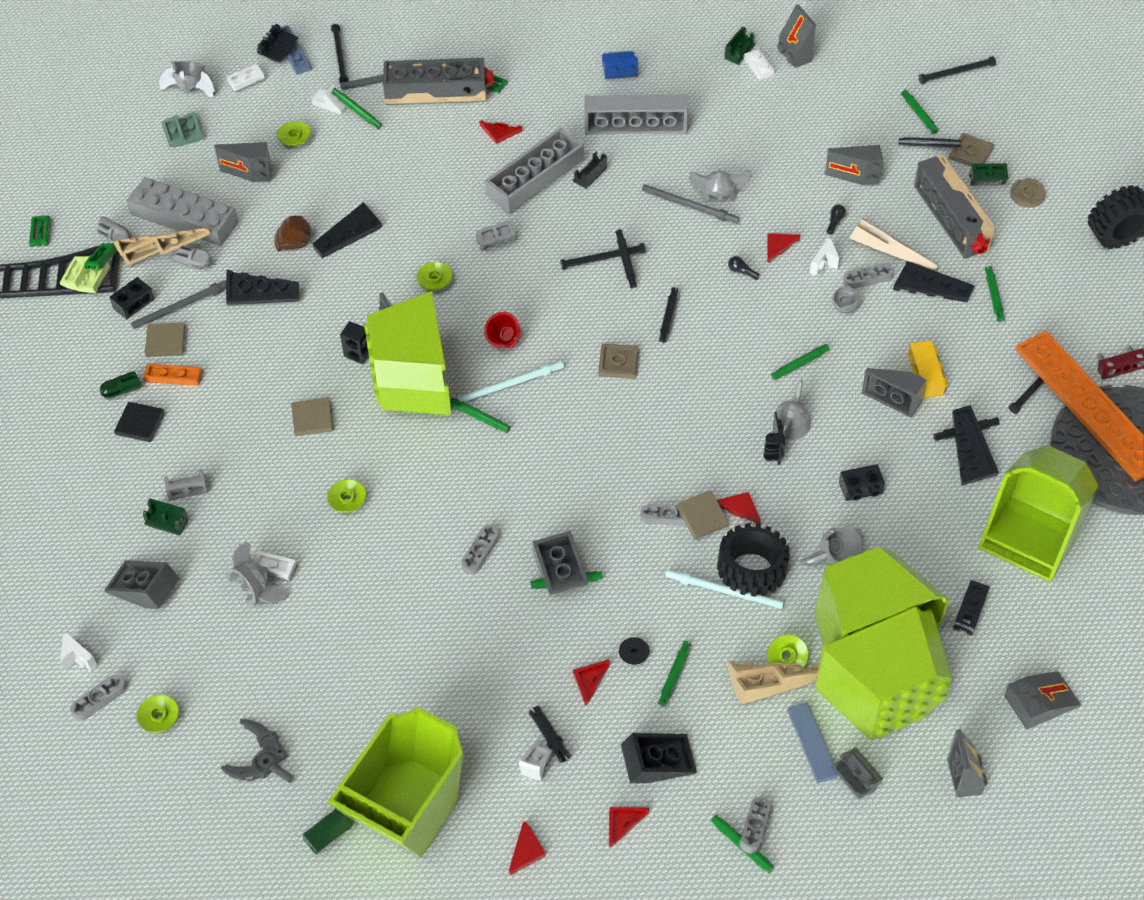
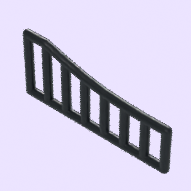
M100 245L45 260L0 264V271H4L0 299L88 294L89 292L63 288L60 281L65 274L66 262L72 261L75 256H90ZM118 250L112 256L110 285L99 286L96 293L116 291L120 258ZM58 264L56 288L45 289L48 266ZM40 268L38 289L27 290L30 269ZM22 270L20 290L9 291L12 271Z

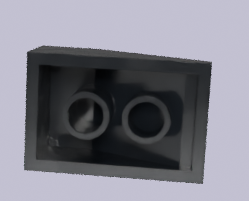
M632 733L621 743L630 783H652L697 773L687 734Z

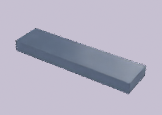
M288 25L280 28L281 30L293 34ZM296 41L287 53L286 58L295 74L299 75L311 71V65Z
M808 702L788 707L787 712L817 784L837 778L838 774L831 767L833 765L832 759Z

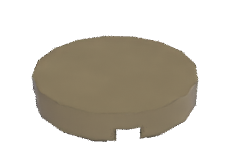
M1031 178L1016 180L1010 190L1011 199L1019 206L1026 208L1039 206L1043 203L1046 195V190H1044L1042 183Z

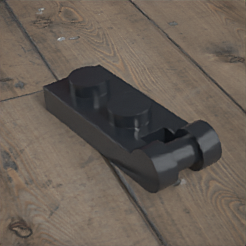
M970 580L953 629L958 631L961 629L967 631V634L973 635L990 586ZM963 618L971 620L970 624L963 622Z

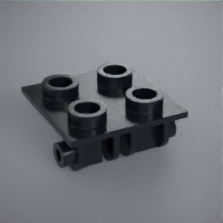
M276 23L271 26L269 33H266L267 37L264 36L257 45V53L281 63L299 37L281 30L280 25Z
M774 412L772 433L767 434L765 437L763 457L766 461L777 460L778 465H780V459L784 457L783 446H785V437L780 432L782 431V421L778 419L777 412Z

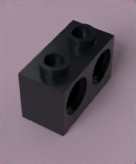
M138 277L128 282L109 297L113 309L126 320L154 300L151 287Z
M351 321L348 322L340 333L343 355L345 358L363 365L369 359L365 327Z
M878 464L841 471L839 485L845 501H856L864 497H875L883 494L885 481Z

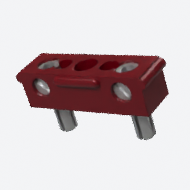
M1128 345L1126 347L1128 352L1109 358H1105L1102 353L1098 354L1097 359L1099 363L1097 371L1101 375V379H1108L1143 369L1144 349L1134 350L1131 345Z

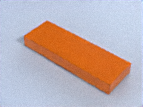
M147 364L143 380L150 383L199 386L203 371L202 367Z

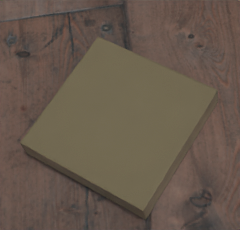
M962 133L958 139L962 140L961 147H953L948 159L970 167L972 164H982L988 159L994 144Z
M148 324L145 346L146 357L183 355L185 324Z
M602 343L598 377L635 379L638 346Z
M328 397L291 403L295 436L333 431Z
M712 491L681 501L676 505L693 539L723 529L729 525Z

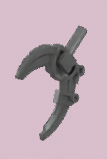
M240 719V724L257 736L256 739L260 747H263V750L259 751L252 759V765L236 767L226 764L221 766L222 771L240 781H254V779L266 778L268 774L273 772L285 781L292 782L294 775L277 765L280 760H284L287 756L284 748L278 742L277 733L269 731L258 722Z

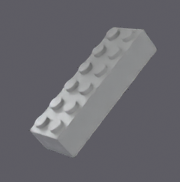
M687 95L585 96V135L686 134Z
M559 127L485 180L486 195L508 213L512 212L584 160V144Z
M147 177L142 179L126 200L131 215L170 229L187 231L209 228L211 234L200 239L219 246L223 244L238 223L234 207Z

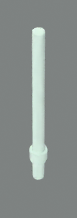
M562 361L551 365L546 364L540 366V369L459 396L457 400L468 402L539 376L551 375V372L562 369L564 366Z
M668 569L665 577L678 580L681 584H693L782 609L784 601L759 594L756 597H752L751 592L741 595L739 589L734 592L730 589V586L697 578L687 572L679 573Z

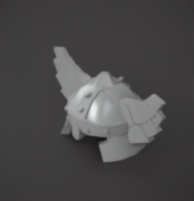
M172 61L170 62L172 67L164 70L158 82L160 84L159 89L165 90L170 85L178 84L184 92H189L194 87L203 90L208 97H214L213 92L215 89L214 83L211 80L212 77L204 72L206 65L201 63Z
M718 169V171L712 172L707 176L700 175L694 171L690 172L691 176H689V179L694 188L701 190V195L705 202H709L712 196L718 197L719 201L723 200V197L728 196L730 201L733 202L737 197V189L744 187L749 182L751 171L745 170L739 174L730 175Z
M803 379L800 380L793 401L783 402L775 410L778 419L782 421V431L780 432L781 435H784L785 439L795 440L802 438L810 430L809 412L800 403Z
M848 525L843 528L834 527L829 529L820 540V550L800 561L801 564L816 562L823 558L831 563L843 561L848 556L861 554V528L855 529Z
M247 541L244 544H239L238 548L234 550V556H232L233 568L228 570L227 578L229 581H236L239 576L243 582L241 590L248 589L252 592V594H248L246 603L253 604L256 599L268 604L270 602L277 603L284 600V596H289L287 589L278 588L268 581L267 567L253 562L250 554L251 544Z

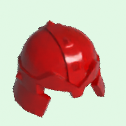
M508 312L493 314L484 326L486 340L497 348H514L523 335L517 318Z

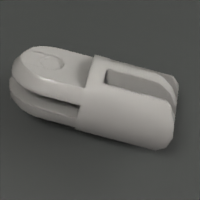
M105 216L100 217L99 222L101 223L98 225V233L113 241L132 238L131 231L128 228Z
M182 246L177 249L173 261L197 268H207L211 265L212 258L206 251Z

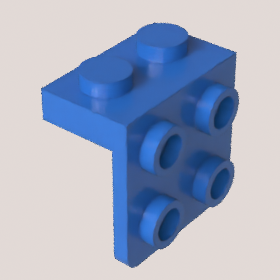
M633 51L602 54L605 79L638 76V59Z

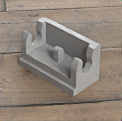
M510 220L476 230V242L480 244L481 251L485 250L487 245L507 239L514 241L516 237Z
M203 469L199 470L198 476L170 481L168 476L164 477L169 501L208 493Z

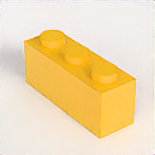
M932 340L910 343L908 357L913 373L927 380L923 398L943 396L944 390L947 388V379L942 374L943 367L942 363L938 361L937 348H934Z

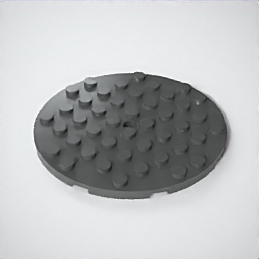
M1125 385L1124 387L1100 386L1099 388L1144 435V388ZM1067 406L1062 408L1052 427L1050 446L1087 463L1099 485L1092 503L1120 513L1144 514V478L1135 482Z

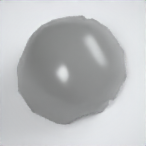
M850 285L837 289L832 297L834 307L841 312H852L860 303L859 289H854Z

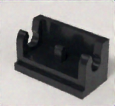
M595 151L592 155V160L580 172L579 170L574 172L573 182L587 189L607 169V155L602 154L599 159L598 153Z

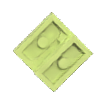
M75 256L60 284L73 290L96 293L110 265L107 262L101 269H97V267L95 269H91V267L86 269L84 263L89 257Z

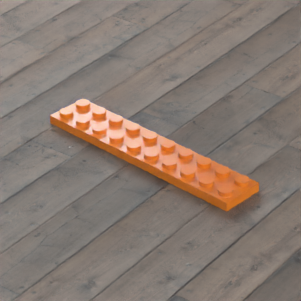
M1045 330L1017 344L1015 350L1130 477L1135 482L1144 478V435L1059 343Z

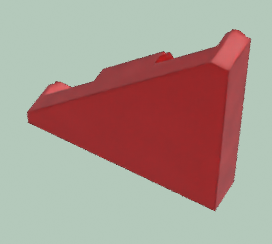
M483 120L479 121L481 128L496 144L523 131L521 125L514 127L508 126L505 123L495 122V124L485 123Z
M767 233V262L770 263L774 257L781 255L793 243L800 241V234Z
M749 492L717 500L719 506L728 510L729 513L758 524L761 523Z
M609 659L573 670L584 705H588L610 666Z
M609 807V847H613L649 814V807Z
M526 821L521 826L509 867L510 875L546 856L545 851Z

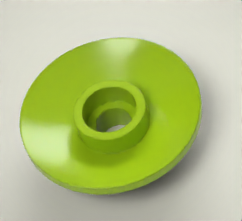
M301 121L287 122L277 131L278 140L288 146L300 145L306 142L311 135L310 127Z
M429 262L418 269L416 274L417 282L424 289L440 290L451 282L452 271L449 266L442 262Z
M345 479L336 482L330 487L327 493V500L330 507L335 511L349 513L356 511L364 504L366 491L358 481Z
M781 635L769 645L767 660L768 662L798 663L800 667L804 668L808 661V649L800 638L794 635ZM785 651L790 653L788 658L783 657Z
M154 695L145 699L137 710L138 724L142 729L150 733H161L170 729L176 723L179 716L177 703L166 695Z

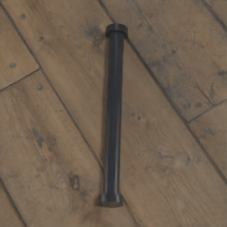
M333 24L331 32L334 36L338 61L339 83L349 81V78L346 76L340 38L341 28L339 24Z
M991 56L986 60L926 75L919 74V82L925 84L926 81L989 65L992 67L996 65V59L994 56Z
M644 243L628 247L629 254L639 252L643 254L646 252ZM618 249L569 260L560 259L562 270H565L566 267L615 258L621 255Z
M1038 377L1015 403L1009 405V410L1014 414H1018L1021 406L1044 381Z

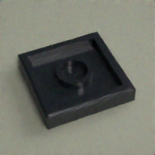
M128 402L114 430L115 435L151 442L164 415V409Z

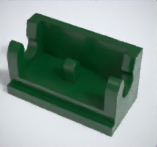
M742 26L725 45V59L739 65L744 60V54L750 52L755 47L754 33L752 32L750 37L746 35V28Z
M1007 163L972 164L969 171L970 184H975V181L1002 180L1001 184H1006L1008 180Z
M149 498L147 502L149 509L148 511L143 510L144 524L180 536L189 521L185 508Z
M335 809L303 834V841L317 855L340 835L352 828V824L343 813Z

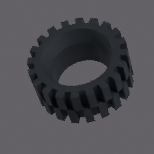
M1129 185L1127 189L1123 186L1120 187L1119 191L1115 189L1111 191V195L1108 196L1106 194L1103 196L1104 200L1098 201L1096 203L1097 207L1090 210L1092 214L1088 215L1089 220L1087 223L1103 247H1108V249L1115 247L1118 249L1121 245L1128 246L1129 242L1132 241L1134 243L1138 241L1136 238L1144 236V191L1139 186Z
M745 523L744 528L740 525L735 526V531L730 529L727 531V536L724 535L722 537L717 561L718 575L720 578H723V583L726 586L731 584L730 589L735 592L739 589L741 595L751 592V596L756 597L757 592H760L761 596L767 595L768 590L773 593L776 591V587L780 588L783 580L785 581L790 558L789 545H786L784 537L780 538V533L777 530L772 533L769 526H766L765 529L761 528V524L756 523L755 527H751V523ZM743 554H757L764 557L771 566L766 569L753 570L739 565L735 559Z

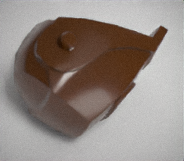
M294 215L285 219L275 233L274 243L277 251H281V249H298L306 246L312 233L310 224L302 216Z

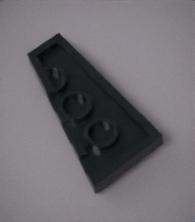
M363 202L313 242V248L323 259L381 229L382 223Z
M907 261L894 284L893 290L900 291V289L909 290L908 293L916 294V292L927 293V296L931 297L939 295L943 296L944 299L968 302L975 285Z
M226 269L227 305L300 301L299 282L279 278L270 279L262 275L253 276L244 272L236 273L233 270Z
M971 405L953 410L952 419L961 486L998 475L999 471Z

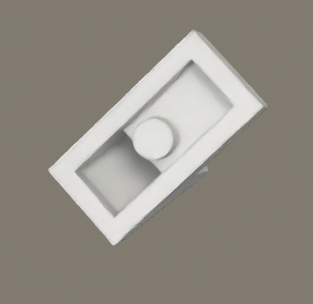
M334 85L328 91L319 89L311 99L313 105L342 114L347 107L336 96L331 94L332 90L336 88Z
M828 238L811 261V274L817 276L819 271L824 270L826 265L838 269L839 256L831 239Z
M65 633L61 649V663L64 669H68L75 662L82 668L86 666L90 671L96 668L97 664L93 655Z
M533 743L519 762L521 774L541 781L544 767L551 758L553 750Z

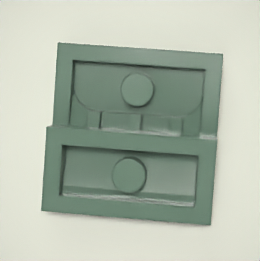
M195 111L180 119L177 115H174L162 121L170 147L191 144L205 138Z

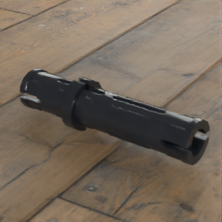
M533 707L535 713L530 710L529 715L546 739L548 748L553 750L560 763L566 762L565 756L570 759L571 754L564 746L562 737L557 735L541 707Z

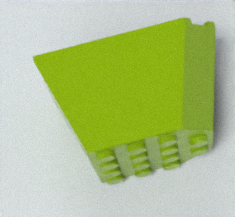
M432 291L367 315L368 323L364 324L367 335L366 340L376 403L380 402L381 410L450 415L448 385L445 384L443 373L446 368Z
M1049 445L1024 452L1004 475L978 548L1051 583L1081 530L1099 486L1087 463Z
M877 547L867 549L856 556H848L843 561L833 562L825 567L814 615L822 645L826 646L914 607H919L921 611L931 610L938 628L943 623L950 601L895 552Z
M914 607L822 647L815 686L817 692L870 740L884 738L889 732L902 730L911 722H920L947 698L952 675L933 612L929 609L921 611L919 607Z
M420 707L397 715L395 713L389 714L327 801L328 804L348 818L422 857L456 806L463 752L456 726Z

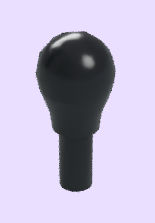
M837 204L831 208L830 224L826 230L830 235L833 234L836 225L846 215V209L843 205Z
M733 256L729 259L728 267L731 271L747 274L755 280H758L760 274L749 268V265L741 257Z

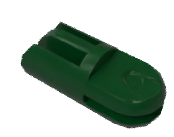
M132 371L103 382L100 386V393L104 398H114L140 389L142 383L137 374Z

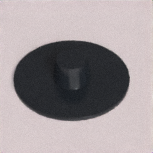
M631 637L620 644L619 655L628 664H641L649 656V646L644 640Z

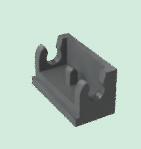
M855 747L840 755L841 760L835 762L831 767L856 797L860 799L874 793L883 778L862 753Z

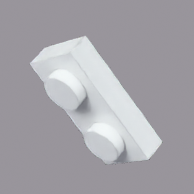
M759 49L744 54L745 61L759 80L774 75V68Z
M257 64L227 76V81L234 91L265 79L264 73Z
M258 551L253 561L256 564L267 567L269 576L290 580L296 566V561L293 559Z

